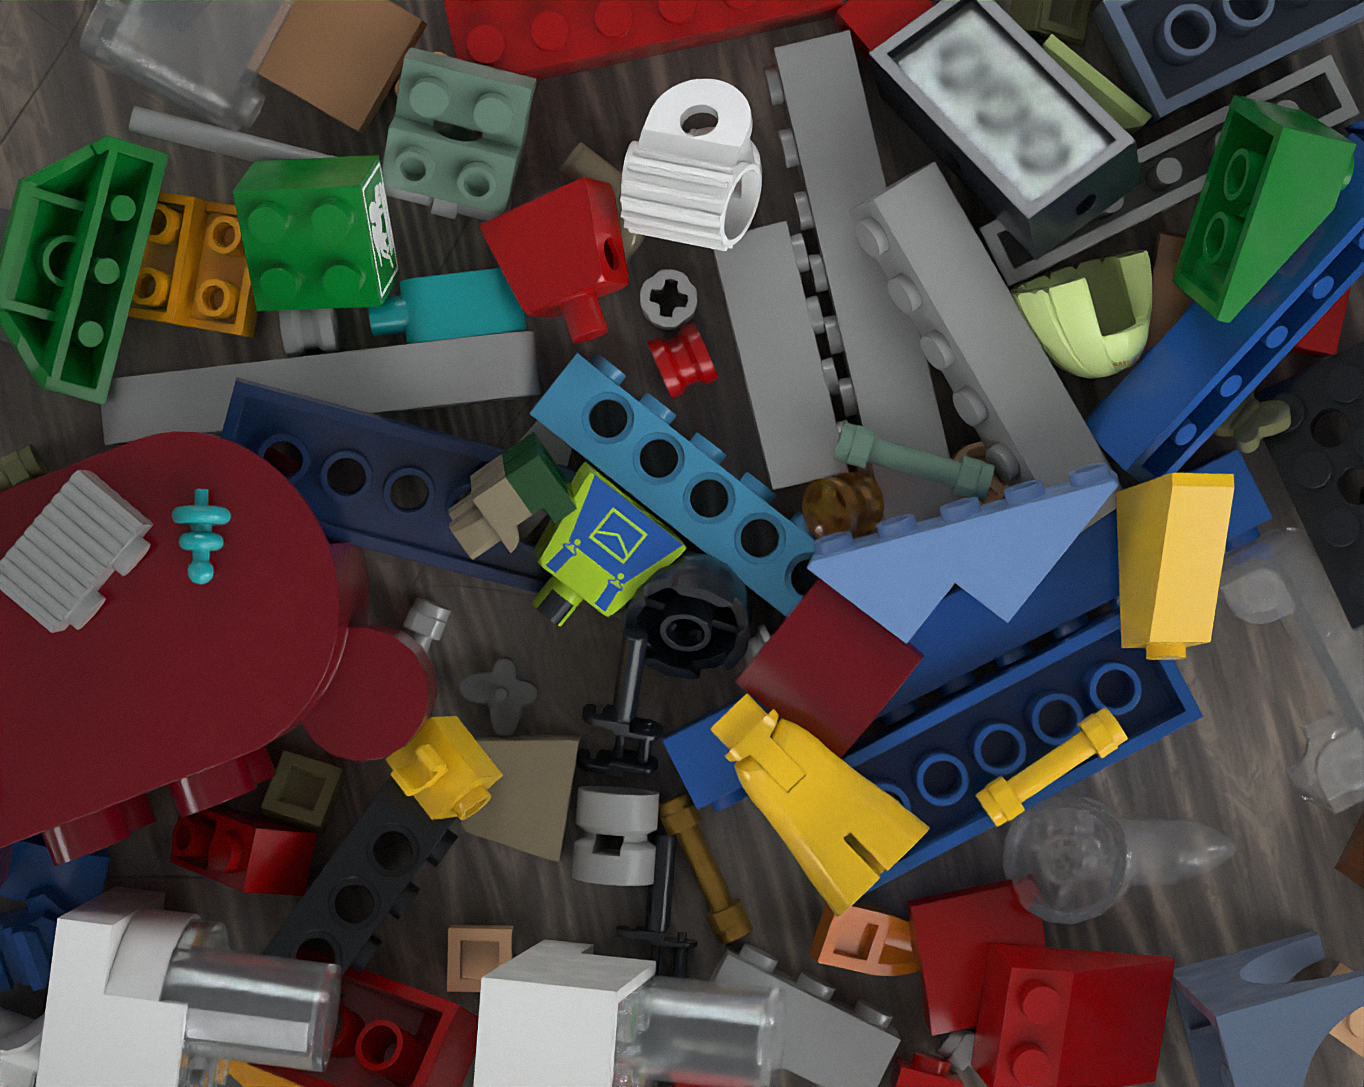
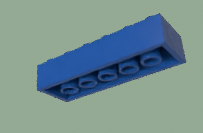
M1120 608L1110 609L1089 620L1090 623L1077 631L1045 643L1034 649L1027 656L986 674L968 686L944 696L853 744L841 759L896 799L930 827L928 832L888 871L885 869L880 874V879L866 893L994 827L995 824L975 794L983 790L986 785L998 777L1002 776L1008 781L1079 733L1080 729L1077 724L1104 707L1115 717L1128 740L1120 744L1116 750L1104 758L1098 757L1095 753L1021 803L1025 810L1204 717L1175 661L1146 659V648H1122Z

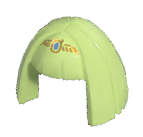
M1132 250L1110 254L1107 257L1101 256L1080 262L1076 269L1071 265L1065 266L1008 288L1049 361L1072 375L1093 379L1117 374L1119 371L1131 367L1139 359L1146 345L1152 311L1153 285L1151 262L1147 250Z

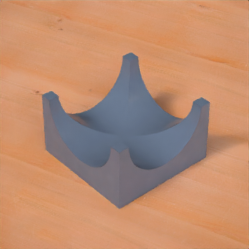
M1314 930L1174 969L1171 985L1199 1086L1303 1087L1309 1064L1323 1039L1340 1021L1364 1006V969L1326 978L1288 983L1302 969L1326 959L1320 936Z

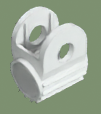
M694 79L670 88L656 100L646 119L639 142L632 141L630 143L624 160L620 199L622 203L621 217L625 221L624 228H628L629 232L721 251H727L728 248L732 249L733 245L743 237L752 222L758 206L762 187V165L759 152L750 140L753 127L750 106L745 96L737 88L716 79ZM696 113H709L718 119L716 127L691 129L689 133H685L682 130L684 121Z

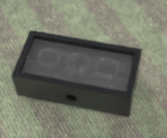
M941 0L869 52L880 97L1036 260L1141 184L1136 140L994 0Z

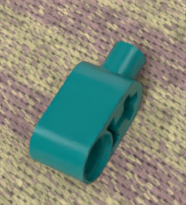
M501 268L402 280L399 282L401 295L387 296L381 307H368L373 337L405 333L406 344L527 331L525 311L521 308Z

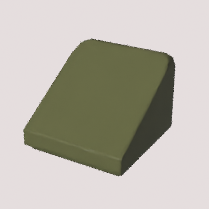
M1012 0L1009 16L1032 38L1047 40L1053 34L1065 44L1082 46L1085 41L1092 0Z

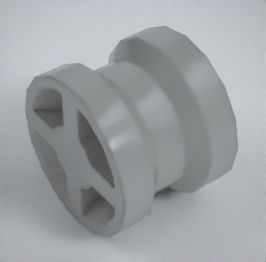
M337 308L279 310L280 329L287 358L303 357L307 351L321 350L325 354L341 352V335Z

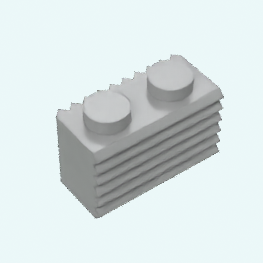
M77 470L72 474L69 481L62 486L60 492L43 509L42 513L35 518L33 524L25 530L15 545L8 550L5 557L0 560V590L51 633L64 631L69 624L79 630L103 605L106 598L98 590L116 570L120 575L125 576L147 553L151 544L143 536L154 524L116 491L111 489L90 470Z

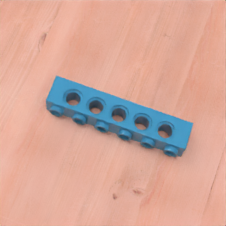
M577 353L529 414L707 555L727 563L745 585L783 615L787 616L804 596L797 593L792 586V571L799 562L812 558V555L816 552L813 542L827 534L798 511L788 520L769 504L777 495L749 472H746L740 481L720 466V463L727 455L701 434L696 432L691 440L688 441L669 425L676 415L646 392L640 401L619 386L626 378V375L601 355L596 353L588 362ZM606 401H613L622 405L627 412L628 418L627 425L622 433L612 438L597 435L591 426L593 410L597 405ZM657 440L670 443L678 454V463L675 470L662 478L648 475L643 470L640 462V456L644 447ZM703 480L719 482L723 485L728 495L726 508L715 517L700 516L693 510L690 503V494L693 487ZM756 519L770 522L777 532L775 548L772 552L762 557L749 555L741 544L743 528L750 521Z

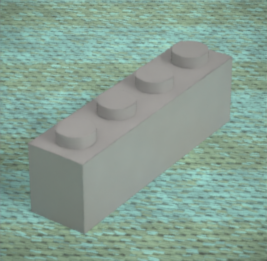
M787 221L747 230L743 237L733 245L732 249L728 248L727 251L712 249L770 488L771 490H776L848 472L845 462L833 459L842 425L844 422L848 423L847 419L838 422L835 420L830 397L840 395L838 377L832 357L820 359L815 335L825 333L822 312L816 295L805 298L799 274L810 271L802 234L790 236Z

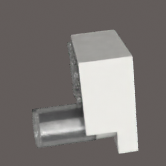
M115 886L57 918L35 1087L225 1086L231 1060L325 1072L332 1050L341 992L340 965L230 951L227 929L222 921L201 919L198 914L163 910L165 892Z
M544 939L481 978L473 1087H657L658 1080L713 1087L778 1086L784 1056L787 1023V998L784 989L655 975L656 961L593 955L594 944Z

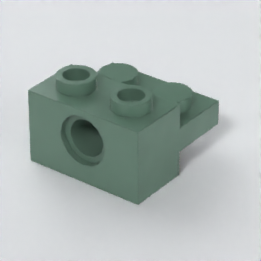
M409 47L403 61L395 116L388 129L382 166L384 186L501 215L506 213L520 180L530 128L528 120L536 78Z

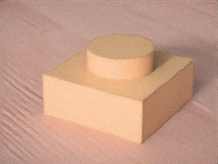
M450 924L448 928L447 992H481V978L513 959L514 926Z

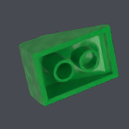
M1233 95L1172 281L1216 320L1230 323L1334 210L1340 191L1351 180L1354 171L1353 153L1357 144L1305 111Z

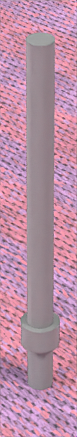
M134 106L129 124V131L250 162L336 157ZM384 186L386 196L431 207L430 214L454 220L457 214L484 221H489L501 215ZM512 201L508 207L507 212L511 210Z

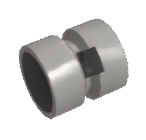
M620 786L578 787L575 824L584 830V836L574 842L572 878L578 881L603 885L641 886L653 884L656 846L647 840V835L657 829L660 792ZM609 835L624 836L622 847L610 846Z

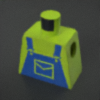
M587 462L583 463L571 482L577 509L557 523L550 519L533 551L537 562L553 576L531 603L541 614L560 627L583 599L607 617L613 615L633 598L637 589L660 568L673 563L687 548L679 535Z

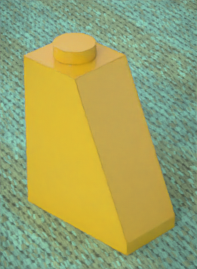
M1169 473L1116 492L1122 648H1146V659L1175 660L1186 658V647L1211 642L1234 494V474Z

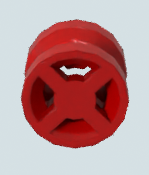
M694 321L682 326L679 334L668 340L656 337L647 341L671 399L684 395L686 387L700 381L709 384L718 380L711 358Z

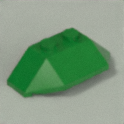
M103 136L18 180L0 250V329L40 389L105 405L169 154L112 136Z

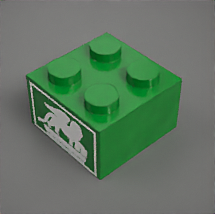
M379 155L254 161L233 190V196L256 310L278 311L381 307L400 273Z

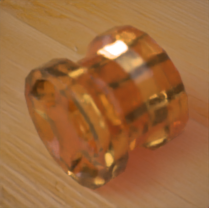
M851 471L842 473L838 477L817 479L807 487L802 501L803 518L808 529L818 539L837 532L851 531L852 536L870 533L881 522L885 507L883 494L878 483L869 474L862 471Z

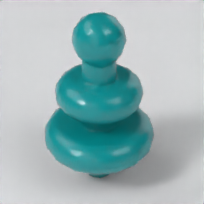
M195 489V505L176 507L172 511V519L175 523L190 525L191 532L182 534L178 542L183 550L192 551V562L188 566V577L192 582L200 585L206 584L213 578L214 569L213 565L209 562L210 551L221 549L224 543L220 534L211 533L212 526L227 524L231 518L230 511L227 508L208 506L209 489Z

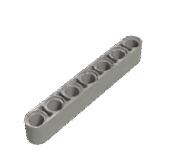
M521 331L115 378L111 380L105 405L100 404L105 446L124 445L153 434L172 431L198 432L210 435L221 434L236 377L375 415L536 397L542 395L535 331Z

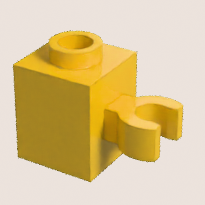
M457 716L431 717L411 742L385 759L394 770L390 775L406 796L413 795L432 820L459 817L460 820L469 818L488 803L492 797L488 789L503 776Z

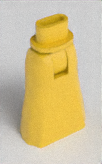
M747 693L710 730L730 750L724 757L730 762L736 761L734 767L747 795L768 819L810 882L836 916L839 917L880 879V874L885 869L888 871L928 832L930 827L896 799L854 770L810 732L783 718L777 722L779 714L774 709L767 714Z

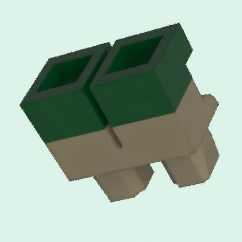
M532 432L470 476L472 493L448 509L449 515L453 520L449 523V528L472 560L500 541L512 553L519 542L518 524L542 508L545 509L554 523H557L577 509L571 483L535 432Z

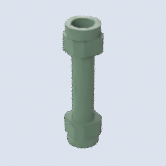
M847 422L843 423L833 457L834 460L861 468H866L867 462L952 486V494L966 498L978 497L979 501H985L995 465L967 456H962L959 462L876 438V430Z

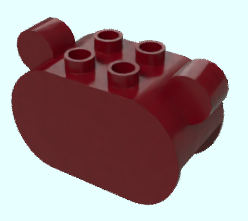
M172 431L157 433L134 440L0 492V560L5 557L8 550L15 545L25 530L33 524L35 518L42 513L43 509L60 492L62 486L69 481L72 474L77 470H90L111 489L116 491L154 524L143 536L151 544L147 553L125 576L120 575L116 570L98 590L106 598L103 605L79 630L69 624L64 631L51 633L0 590V888L9 876L13 854L12 844L42 833L54 866H58L132 836L131 832L156 822L157 819L146 792L168 784L182 818L256 789V784L277 775L266 745L302 724L310 738L331 755L360 762L383 759L406 746L414 739L427 720L431 718L438 693L434 666L423 647L402 630L380 624H368L370 584L362 547L352 545V542L343 543L326 537L320 522L297 488L284 476L295 472L301 463L270 446L266 449L264 458L246 447L215 435ZM195 489H209L208 506L225 507L231 514L230 521L227 524L212 526L211 533L220 534L224 543L221 549L210 551L209 562L213 565L214 574L209 582L202 585L192 582L188 577V566L192 562V551L183 550L178 542L182 534L191 532L190 525L177 524L172 519V511L176 507L195 505Z

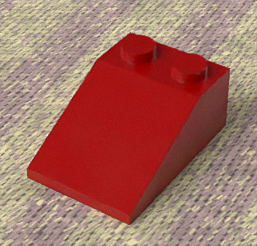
M989 943L971 1059L972 1068L987 1087H1124L1155 1082L1175 960L1170 956Z
M300 946L296 955V962L304 974L322 976L331 970L335 958ZM349 966L335 985V988L342 992L344 996L322 1027L318 1025L310 1057L253 1050L248 1061V1065L299 1087H462L476 1054L479 1017L454 1002L365 969L359 973Z

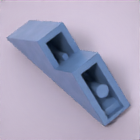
M1106 462L1095 463L1072 470L1068 473L1070 481L1044 488L1042 480H1032L1005 489L1006 499L980 505L978 497H969L950 502L940 507L942 516L916 522L914 514L893 517L876 525L878 533L853 539L851 531L833 533L813 542L816 552L812 555L807 569L906 644L954 583L1008 623L1119 485L1118 474L1113 470L1109 471Z

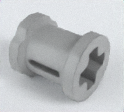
M674 269L660 270L653 277L647 279L642 286L640 292L641 310L645 319L658 329L664 331L680 329L694 317L697 309L696 288L690 283L684 273ZM666 284L676 285L678 296L682 299H687L686 307H675L672 317L661 316L659 304L650 301L652 294H663Z

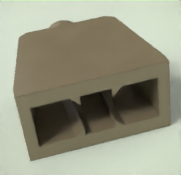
M478 736L476 741L503 776L488 789L492 796L488 803L478 812L461 821V830L549 861L560 862L581 736Z

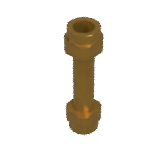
M682 792L659 803L658 813L668 836L676 835L709 906L710 912L706 914V919L719 945L737 940L751 932L754 928L740 898L733 900L698 823L703 821L700 810H697L689 792Z

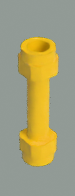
M1106 707L1077 724L1080 729L1079 733L1008 781L1000 776L975 794L996 827L1024 812L1025 808L1021 803L1095 753L1098 757L1104 758L1116 750L1120 744L1128 740L1125 732Z

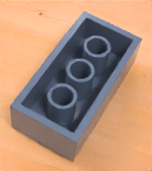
M1102 0L1092 12V16L1134 101L1152 115L1146 122V126L1149 128L1364 21V0Z

